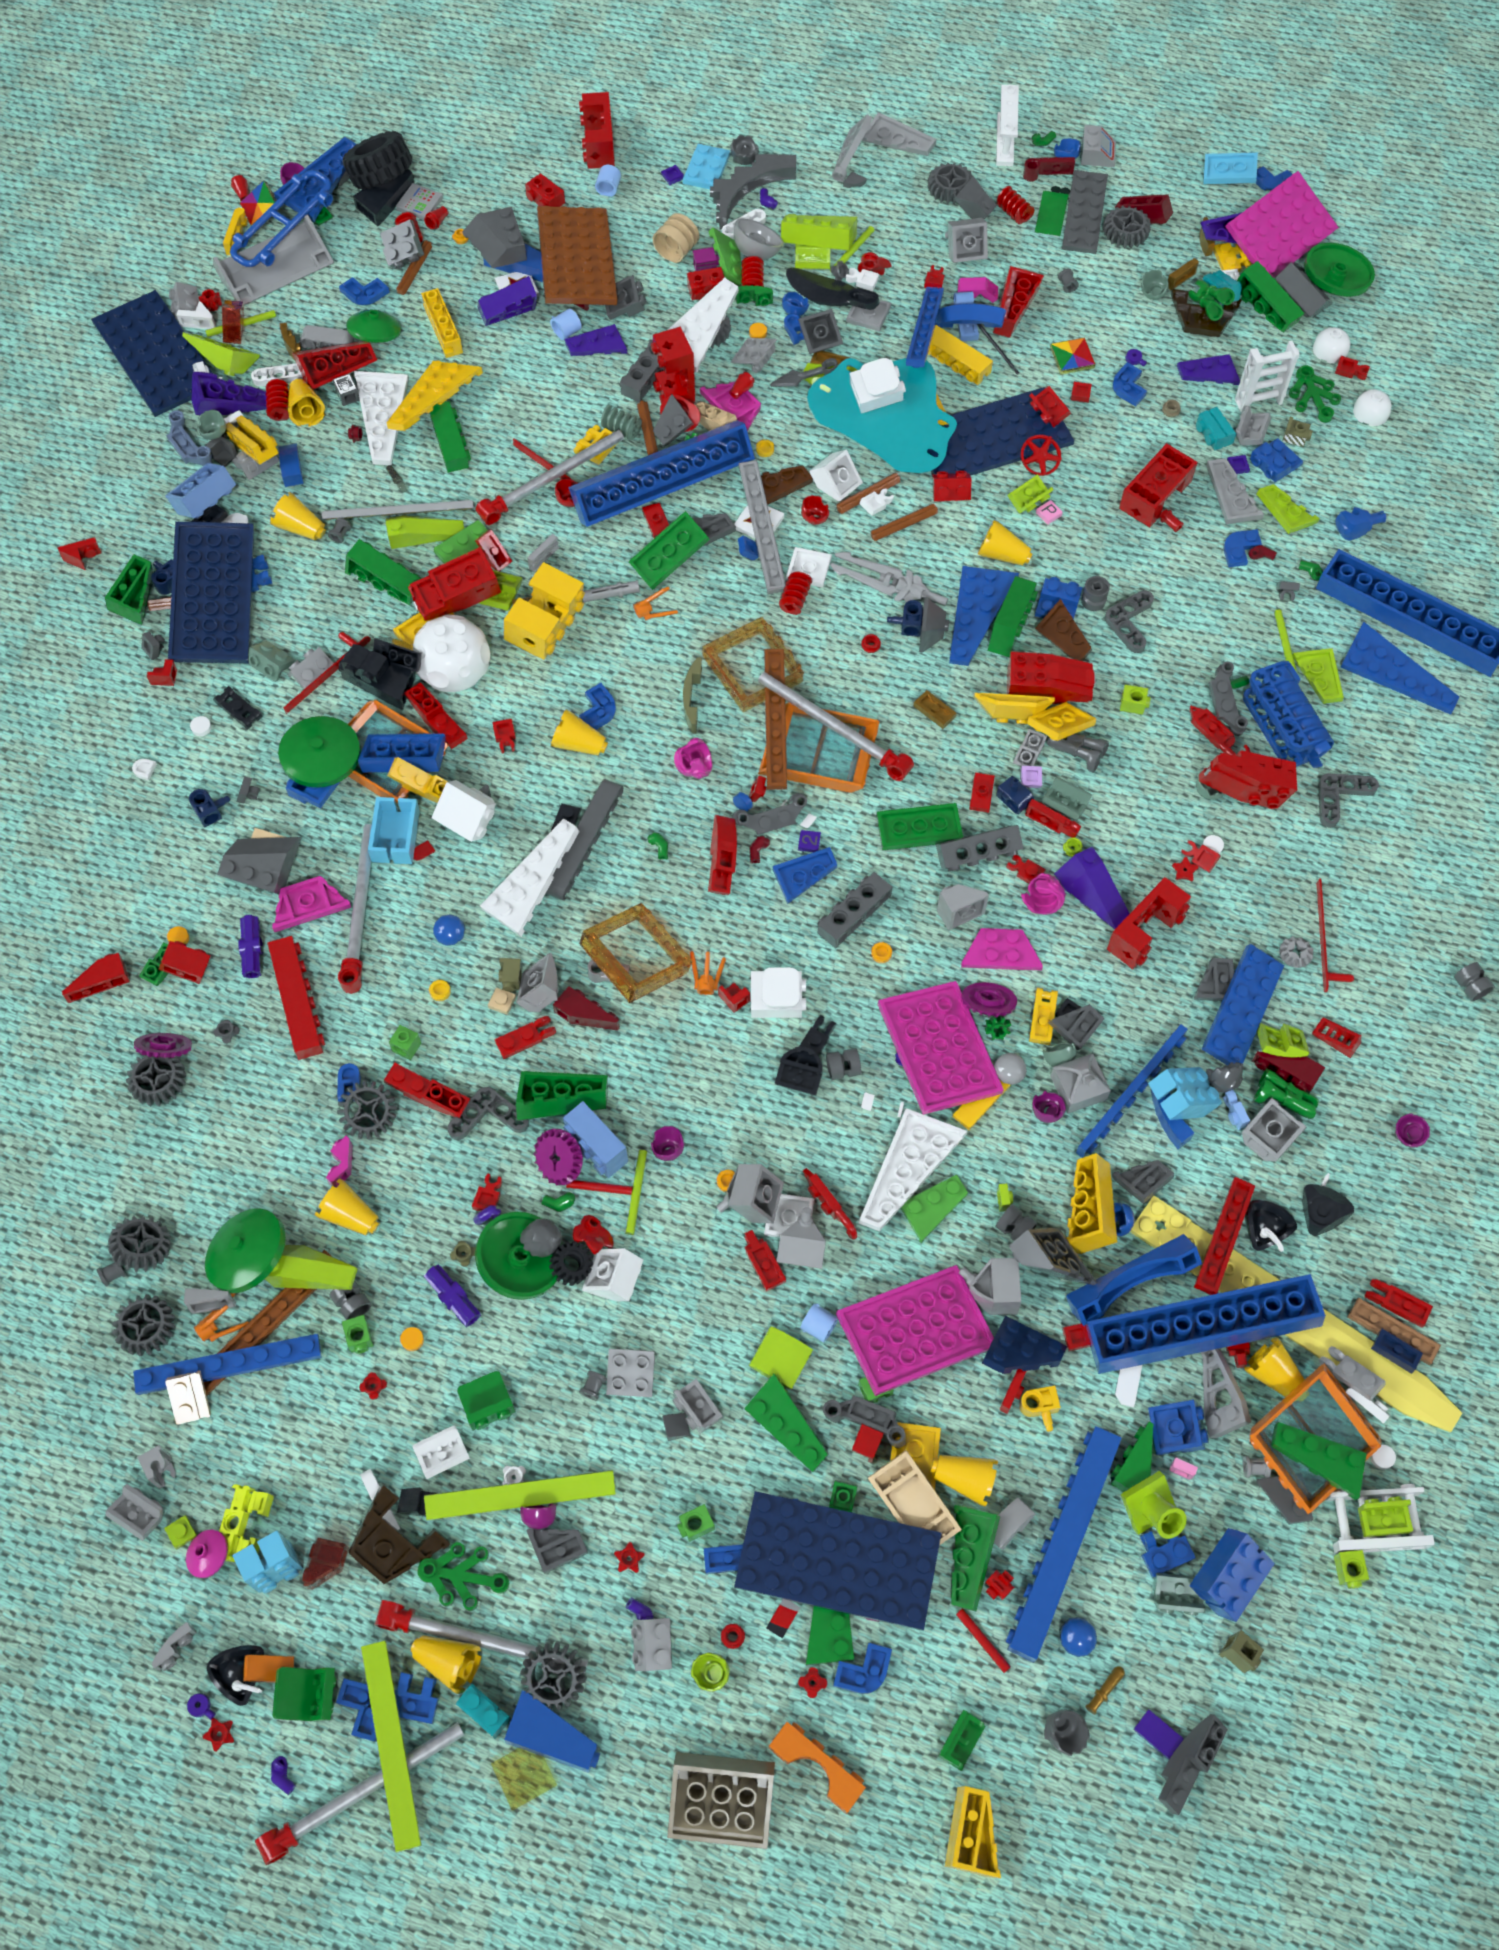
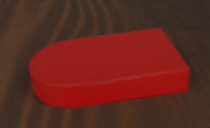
M428 840L415 847L413 860H422L435 852Z

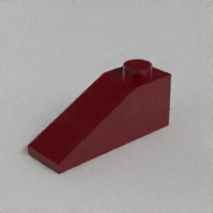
M1169 194L1122 197L1115 206V208L1118 207L1120 209L1122 206L1125 208L1130 206L1133 209L1137 207L1138 211L1143 210V214H1147V217L1150 219V224L1167 223L1173 214Z

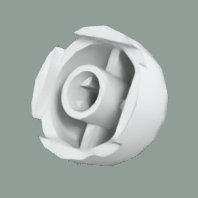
M1329 327L1324 329L1317 335L1314 341L1313 352L1318 359H1323L1327 363H1339L1340 357H1346L1349 353L1351 345L1349 336L1340 328Z
M1372 389L1358 397L1354 404L1353 413L1359 422L1367 423L1369 426H1379L1384 424L1389 418L1392 404L1386 393L1381 390Z

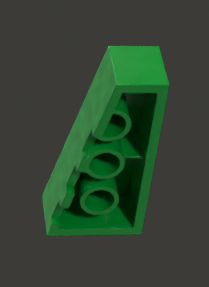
M1015 576L994 622L987 651L1010 658L1017 637L1020 638L1028 614L1032 610V602L1035 603L1038 595V591H1035L1036 582Z

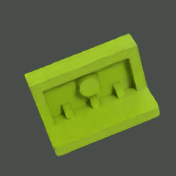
M1037 474L1007 496L1019 513L1025 510L1028 513L1037 507L1036 502L1040 501L1043 503L1051 497L1049 493L1054 489L1053 487L1047 489Z
M1401 1496L1388 1498L1386 1502H1379V1499H1368L1364 1501L1365 1504L1358 1508L1364 1537L1413 1532L1408 1509L1411 1505L1410 1499L1403 1500Z

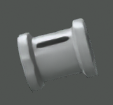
M1265 1456L1263 1458L1243 1457V1472L1246 1478H1249L1251 1475L1270 1477L1271 1469L1264 1460Z

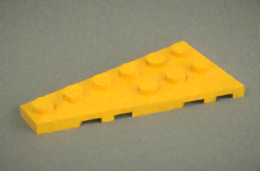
M432 361L386 422L388 429L406 431L420 420L419 416L423 413L429 414L433 411L434 405H441L456 394L461 385H468L472 382V377L483 374L482 367Z

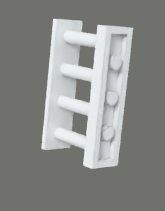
M1001 85V112H998L996 166H1013L1014 138L1018 137L1019 85Z
M1293 341L1288 342L1285 352L1264 357L1260 355L1258 348L1250 349L1235 397L1236 404L1241 413L1252 402L1274 397L1278 405H1282L1297 359H1299V350L1295 347ZM1282 361L1281 365L1262 369L1264 364ZM1278 373L1277 378L1258 382L1260 377ZM1274 386L1271 391L1254 394L1258 389Z
M1404 1484L1397 1489L1361 1491L1360 1498L1357 1499L1359 1507L1365 1504L1364 1501L1368 1499L1381 1498L1382 1502L1397 1496L1405 1497V1500L1410 1499L1411 1505L1408 1509L1413 1532L1408 1537H1401V1534L1386 1535V1538L1362 1536L1363 1539L1354 1540V1537L1350 1534L1345 1500L1354 1499L1349 1497L1348 1493L1344 1490L1336 1489L1325 1499V1502L1335 1501L1341 1533L1339 1541L1333 1544L1334 1554L1363 1550V1553L1429 1549L1434 1546L1433 1535L1425 1536L1424 1532H1421L1415 1496L1422 1494L1424 1487H1415V1484Z

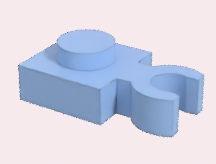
M1234 1090L1225 1092L1226 1096L1222 1098L1229 1108L1228 1117L1231 1124L1236 1125L1238 1130L1246 1128L1250 1119L1241 1101L1238 1102Z

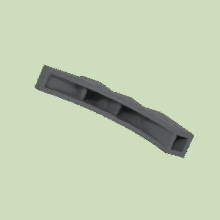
M755 154V162H752V167L735 166L731 179H714L713 186H710V197H713V204H716V210H720V212H716V223H719L720 230L728 223L729 216L736 204L749 192L772 182L796 180V155Z

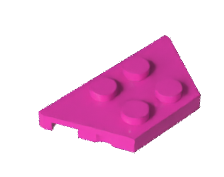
M735 382L716 384V388L706 389L705 386L700 388V394L712 406L736 415L737 420L745 423L747 431L749 430L761 409V403L749 391L742 394L738 399H734L729 394V391Z
M318 876L280 889L279 903L275 911L276 918L272 928L275 933L352 907L350 902L344 899L333 886H330L323 877Z
M981 928L965 955L961 968L1042 971L1043 965L1023 930Z

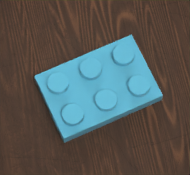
M697 144L683 177V184L710 190V186H713V180L721 179L730 157V150Z
M1258 152L1205 154L1203 184L1256 183Z

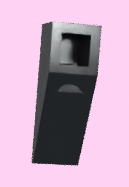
M391 637L374 638L373 651L385 656L388 659V663L419 672L422 652L398 639Z

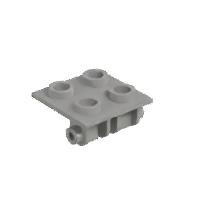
M747 338L731 360V363L751 364L753 372H761L764 364L768 362L775 352L776 346L774 344L777 339Z
M609 1349L606 1395L652 1397L655 1351Z

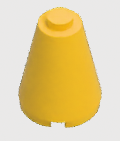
M293 380L289 385L288 415L291 421L297 426L308 424V427L317 425L324 417L325 405L305 380Z
M288 492L289 496L284 494L273 510L276 514L274 518L271 517L270 524L276 528L312 540L321 539L326 532V529H324L325 524L293 493Z
M996 520L991 524L978 551V555L1021 566L1024 563H1029L1033 553L1030 552L1031 548Z
M566 709L555 730L551 746L599 756L600 753L604 754L608 743L605 742V736Z
M338 1179L336 1181L339 1183L338 1187L332 1186L318 1206L322 1209L321 1212H315V1216L365 1236L368 1233L373 1234L380 1224L377 1222L379 1217L344 1180Z
M1275 1337L1270 1340L1273 1343L1268 1347L1264 1344L1253 1354L1247 1362L1250 1367L1245 1366L1244 1370L1286 1397L1305 1379L1282 1342ZM1306 1390L1295 1401H1303L1309 1392Z
M939 1455L938 1459H933L930 1472L934 1473V1479L985 1507L988 1502L983 1500L985 1496L990 1497L997 1472V1470L992 1468L993 1464L998 1465V1460Z
M423 1635L415 1639L411 1646L413 1659L457 1694H461L466 1690L463 1686L466 1682L471 1683L480 1666L481 1656L477 1654L478 1651H481V1648L475 1644Z

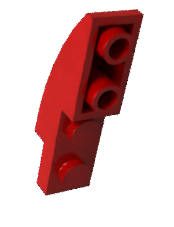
M421 682L405 692V696L435 734H445V742L451 749L468 739L466 733L444 711L441 703Z
M719 815L714 816L710 849L712 861L708 892L730 894L737 854V832L735 819Z
M397 1063L393 1064L384 1079L385 1084L401 1091L404 1096L453 1117L460 1118L470 1102V1098L433 1079L430 1081Z

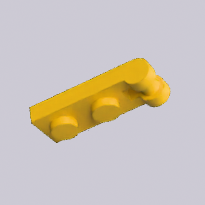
M241 207L234 210L223 241L226 255L231 256L230 249L234 244L233 236L236 233L243 235V227L248 225L245 211Z
M1037 987L1029 1042L1050 1045L1053 1027L1048 1022L1055 1017L1058 991H1043V988ZM1042 999H1046V1000H1050V1001H1049V1003H1048V1002H1043Z

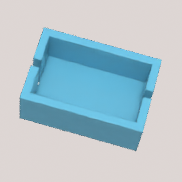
M376 797L368 845L371 862L390 863V860H393L395 864H413L420 816L417 799L398 798L401 812H398L395 798Z
M1201 1067L1166 1069L1148 1083L1158 1100L1162 1099L1173 1089H1177L1175 1093L1160 1103L1169 1120L1202 1118L1222 1104L1218 1091L1214 1087L1209 1086L1208 1075Z
M275 1531L257 1541L264 1556L261 1560L253 1544L232 1555L244 1582L259 1593L262 1591L263 1593H268L274 1590L280 1580H292L299 1575L298 1571L303 1569L292 1544L279 1531Z

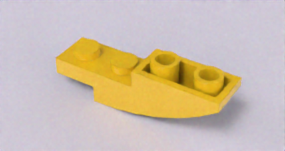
M399 757L394 759L387 775L401 783V787L438 803L448 782L437 775L432 776Z

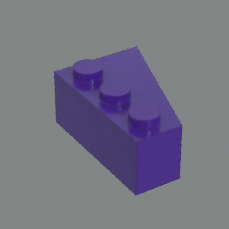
M528 276L490 295L481 297L478 300L477 308L485 326L535 310L537 294Z

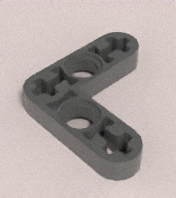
M1147 590L1140 591L1107 610L1105 615L1106 623L1133 653L1144 651L1146 639L1129 619L1152 606L1154 596ZM1132 606L1134 611H1126L1124 607ZM1128 628L1130 633H1122L1120 629ZM1134 641H1135L1136 643H1139V642H1140L1141 645H1140V646H1139L1138 644L1134 645Z
M1324 774L1318 784L1320 822L1322 825L1333 828L1338 824L1340 820L1339 794L1372 796L1379 788L1377 779L1361 775ZM1326 780H1328L1329 783L1332 784V785H1331V786H1328V784L1326 783ZM1343 782H1351L1354 788H1346ZM1366 783H1369L1372 788L1368 789ZM1324 798H1332L1334 804H1327ZM1329 810H1332L1331 818H1333V821H1329L1327 817Z
M483 1087L470 1099L461 1117H454L450 1121L447 1129L452 1139L461 1140L469 1134L487 1112L516 1133L526 1131L529 1127V1120H523V1125L518 1124L515 1126V1120L511 1118V1115L513 1114L517 1119L516 1106L492 1088ZM484 1094L487 1096L488 1094H490L491 1100L483 1101L482 1095ZM482 1101H483V1103H482L481 1105H482L483 1109H481L480 1106L478 1105V1104H480ZM502 1105L509 1108V1111L504 1115L497 1113L498 1107ZM470 1109L478 1111V1115L472 1119L468 1118L466 1113ZM461 1118H463L467 1123H469V1125H467L466 1123H464V1124L461 1126V1124L463 1123L462 1120H461ZM461 1126L462 1132L460 1133L457 1131L456 1133H454L455 1131L453 1127Z

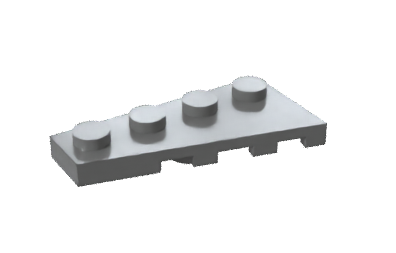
M879 112L870 123L871 128L861 140L928 156L936 145L935 138Z
M1227 459L1207 461L1206 466L1226 524L1263 519L1264 513L1258 510L1253 497H1249L1246 487L1243 483L1239 482L1237 479L1238 475Z

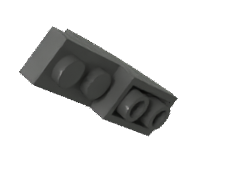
M1214 1714L1207 1716L1186 1736L1171 1756L1161 1774L1166 1783L1158 1799L1172 1814L1180 1815L1199 1772L1208 1773L1228 1730Z

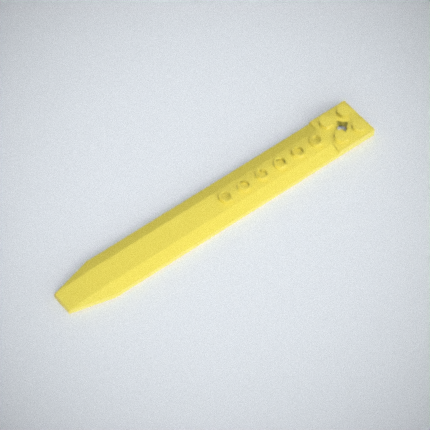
M1156 1196L1151 1198L1130 1231L1153 1248H1157L1184 1234L1197 1247L1201 1262L1204 1260L1212 1238L1211 1234ZM1163 1221L1165 1223L1164 1226L1166 1227V1230H1157V1224H1155V1222ZM1233 1249L1218 1291L1223 1293L1280 1280ZM1201 1265L1190 1270L1189 1272H1191L1195 1276H1198ZM1325 1309L1323 1310L1326 1316L1322 1327L1285 1334V1336L1318 1358L1325 1356L1337 1366L1340 1362L1328 1353V1349L1333 1346L1342 1351L1345 1356H1349L1385 1380L1386 1385L1376 1396L1406 1416L1452 1432L1462 1415V1412L1428 1377L1417 1370L1411 1374L1371 1349L1374 1343L1372 1340Z

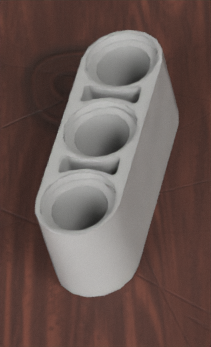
M307 325L303 329L299 343L304 349H318L353 343L354 337L346 330Z

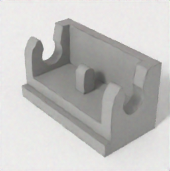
M160 1445L137 1457L147 1479L157 1488L161 1489L165 1486V1481L162 1478L164 1471L168 1470L173 1478L176 1477V1471L170 1461L172 1457Z

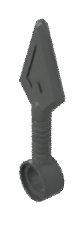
M830 358L825 360L821 367L805 372L792 370L772 382L770 386L796 387L803 379L819 374L827 375L837 368L838 362L836 359Z

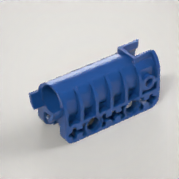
M1281 661L1255 670L1249 679L1250 688L1246 689L1243 694V701L1279 759L1286 760L1288 754L1290 758H1294L1293 762H1296V767L1310 762L1313 768L1322 767L1323 764L1319 758L1331 750L1334 740L1298 685L1301 679L1289 661ZM1256 677H1258V679H1263L1262 683L1260 682V680H1255ZM1249 694L1256 696L1255 701L1253 698H1248ZM1263 709L1267 714L1260 715L1256 710ZM1268 723L1271 727L1275 726L1274 732L1272 729H1267ZM1282 740L1286 745L1278 746L1275 741Z

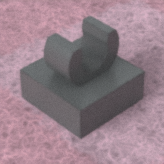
M1278 582L1276 590L1281 591L1279 599L1283 600L1284 594L1288 593L1290 601H1293L1295 599L1294 592L1299 591L1300 583Z
M150 632L143 633L141 648L151 660L159 657V651L164 648L161 643L165 642V639L161 635L154 637Z
M244 776L236 802L245 803L246 797L257 800L260 788L250 786L252 778Z

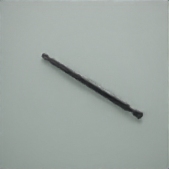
M977 324L1008 365L1015 371L1016 375H1018L1020 372L1016 370L1012 362L981 324Z

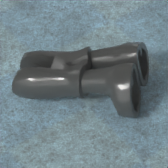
M1076 733L1059 741L1052 740L1049 737L1047 744L1055 750L1084 759L1087 764V770L1095 773L1100 759L1104 757L1109 747V741L1093 739Z

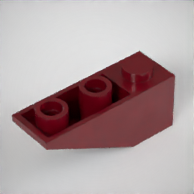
M568 986L553 1004L554 1013L570 1024L617 1031L620 1029L619 1019L614 1013L610 1011L607 1013L598 1002L587 999L585 994L579 989L574 990Z
M1257 1051L1252 1060L1260 1070L1270 1069L1286 1082H1291L1296 1088L1307 1093L1311 1092L1325 1069L1324 1066L1307 1056L1283 1057Z

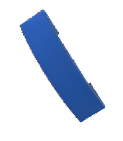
M983 304L951 305L939 310L936 325L941 328H953V324H984L985 327H1002L1006 310Z

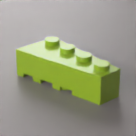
M788 214L781 221V238L784 243L849 251L857 236L858 217Z

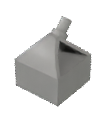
M983 218L948 222V231L945 233V238L948 239L949 259L953 263L988 259L987 222Z
M1094 1054L1055 1066L1050 1075L1059 1096L1063 1098L1066 1104L1067 1114L1106 1101L1111 1092Z
M739 1164L728 1186L726 1195L723 1197L724 1200L716 1207L721 1213L728 1207H731L752 1223L773 1224L784 1182L762 1164Z
M809 1207L803 1208L799 1219L780 1235L777 1262L822 1269L826 1240L813 1222Z
M991 1258L978 1275L976 1273L972 1274L966 1267L960 1270L959 1274L967 1280L966 1283L969 1285V1291L989 1315L1018 1314L1021 1305L1019 1262L1014 1258Z

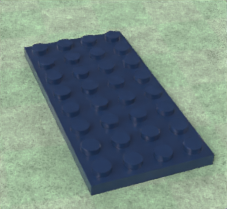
M156 290L91 319L93 325L154 417L192 400V374L194 371L192 365L202 361L204 366L208 367L197 349L182 336L184 330Z
M1043 387L951 414L957 422V427L948 441L944 460L931 473L933 475L940 471H946L948 474H955L956 471H966L971 476L1021 461V448L1028 438L1035 435L1051 436L1060 449L1074 445V439L1064 421H1061L1053 428L1050 423L1045 424L1040 417L1042 413L1039 410L1036 412L1030 405L1032 400L1029 395L1033 393L1034 396H1037L1045 389ZM949 424L941 426H943L944 428H948ZM1045 439L1032 440L1038 447H1042L1046 441ZM1052 443L1049 446L1048 452L1056 450ZM1028 445L1024 449V459H1027L1034 453ZM927 450L928 454L938 457L939 454L934 450Z
M175 521L168 659L183 663L249 664L254 523Z
M755 1491L734 1588L924 1631L941 1532Z

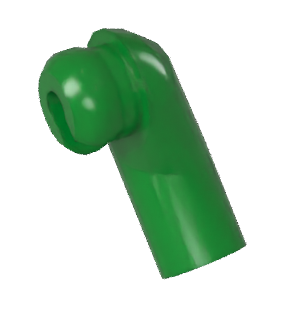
M1050 131L1045 137L1035 133L1032 136V143L1035 146H1048L1056 138V133Z
M1303 560L1300 561L1298 569L1307 571L1313 580L1319 581L1323 573L1320 565Z
M1242 676L1230 679L1232 689L1248 685L1249 678Z
M653 832L647 838L648 843L658 847V859L667 860L668 842L660 833Z
M567 1192L557 1199L545 1195L542 1205L557 1212H562L573 1206L575 1195Z

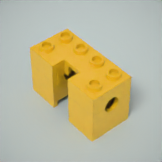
M543 562L529 582V586L533 587L532 598L528 602L518 598L504 618V640L544 660L547 655H552L556 646L554 644L557 640H562L565 628L572 625L575 613H579L582 610L585 592L583 591V582Z

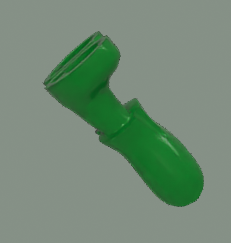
M1197 280L1195 284L1200 289L1197 293L1190 290L1188 292L1190 299L1205 308L1209 319L1213 321L1219 320L1223 315V308L1215 299L1223 305H1230L1235 299L1234 291L1227 287L1217 288L1203 280Z
M1270 1069L1264 1071L1259 1080V1089L1253 1101L1262 1104L1267 1099L1273 1098L1279 1101L1281 1105L1288 1107L1305 1118L1313 1119L1315 1117L1316 1108L1319 1104L1318 1098L1296 1088L1291 1082H1286Z

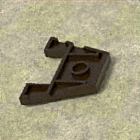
M1173 289L1171 297L1181 326L1185 333L1220 337L1239 309L1242 299H1239L1230 305H1224L1222 317L1217 321H1213L1206 315L1205 308L1200 305L1187 303L1189 291Z
M384 1483L379 1486L348 1552L349 1555L379 1581L386 1584L410 1570L411 1566L432 1557V1554L440 1549L444 1550L449 1547L450 1542L433 1528L420 1544L415 1546L383 1518L387 1511L399 1500L398 1495Z

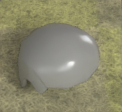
M1015 1053L1003 1054L993 1064L998 1078L1005 1084L1014 1085L1020 1083L1026 1076V1064L1022 1057Z

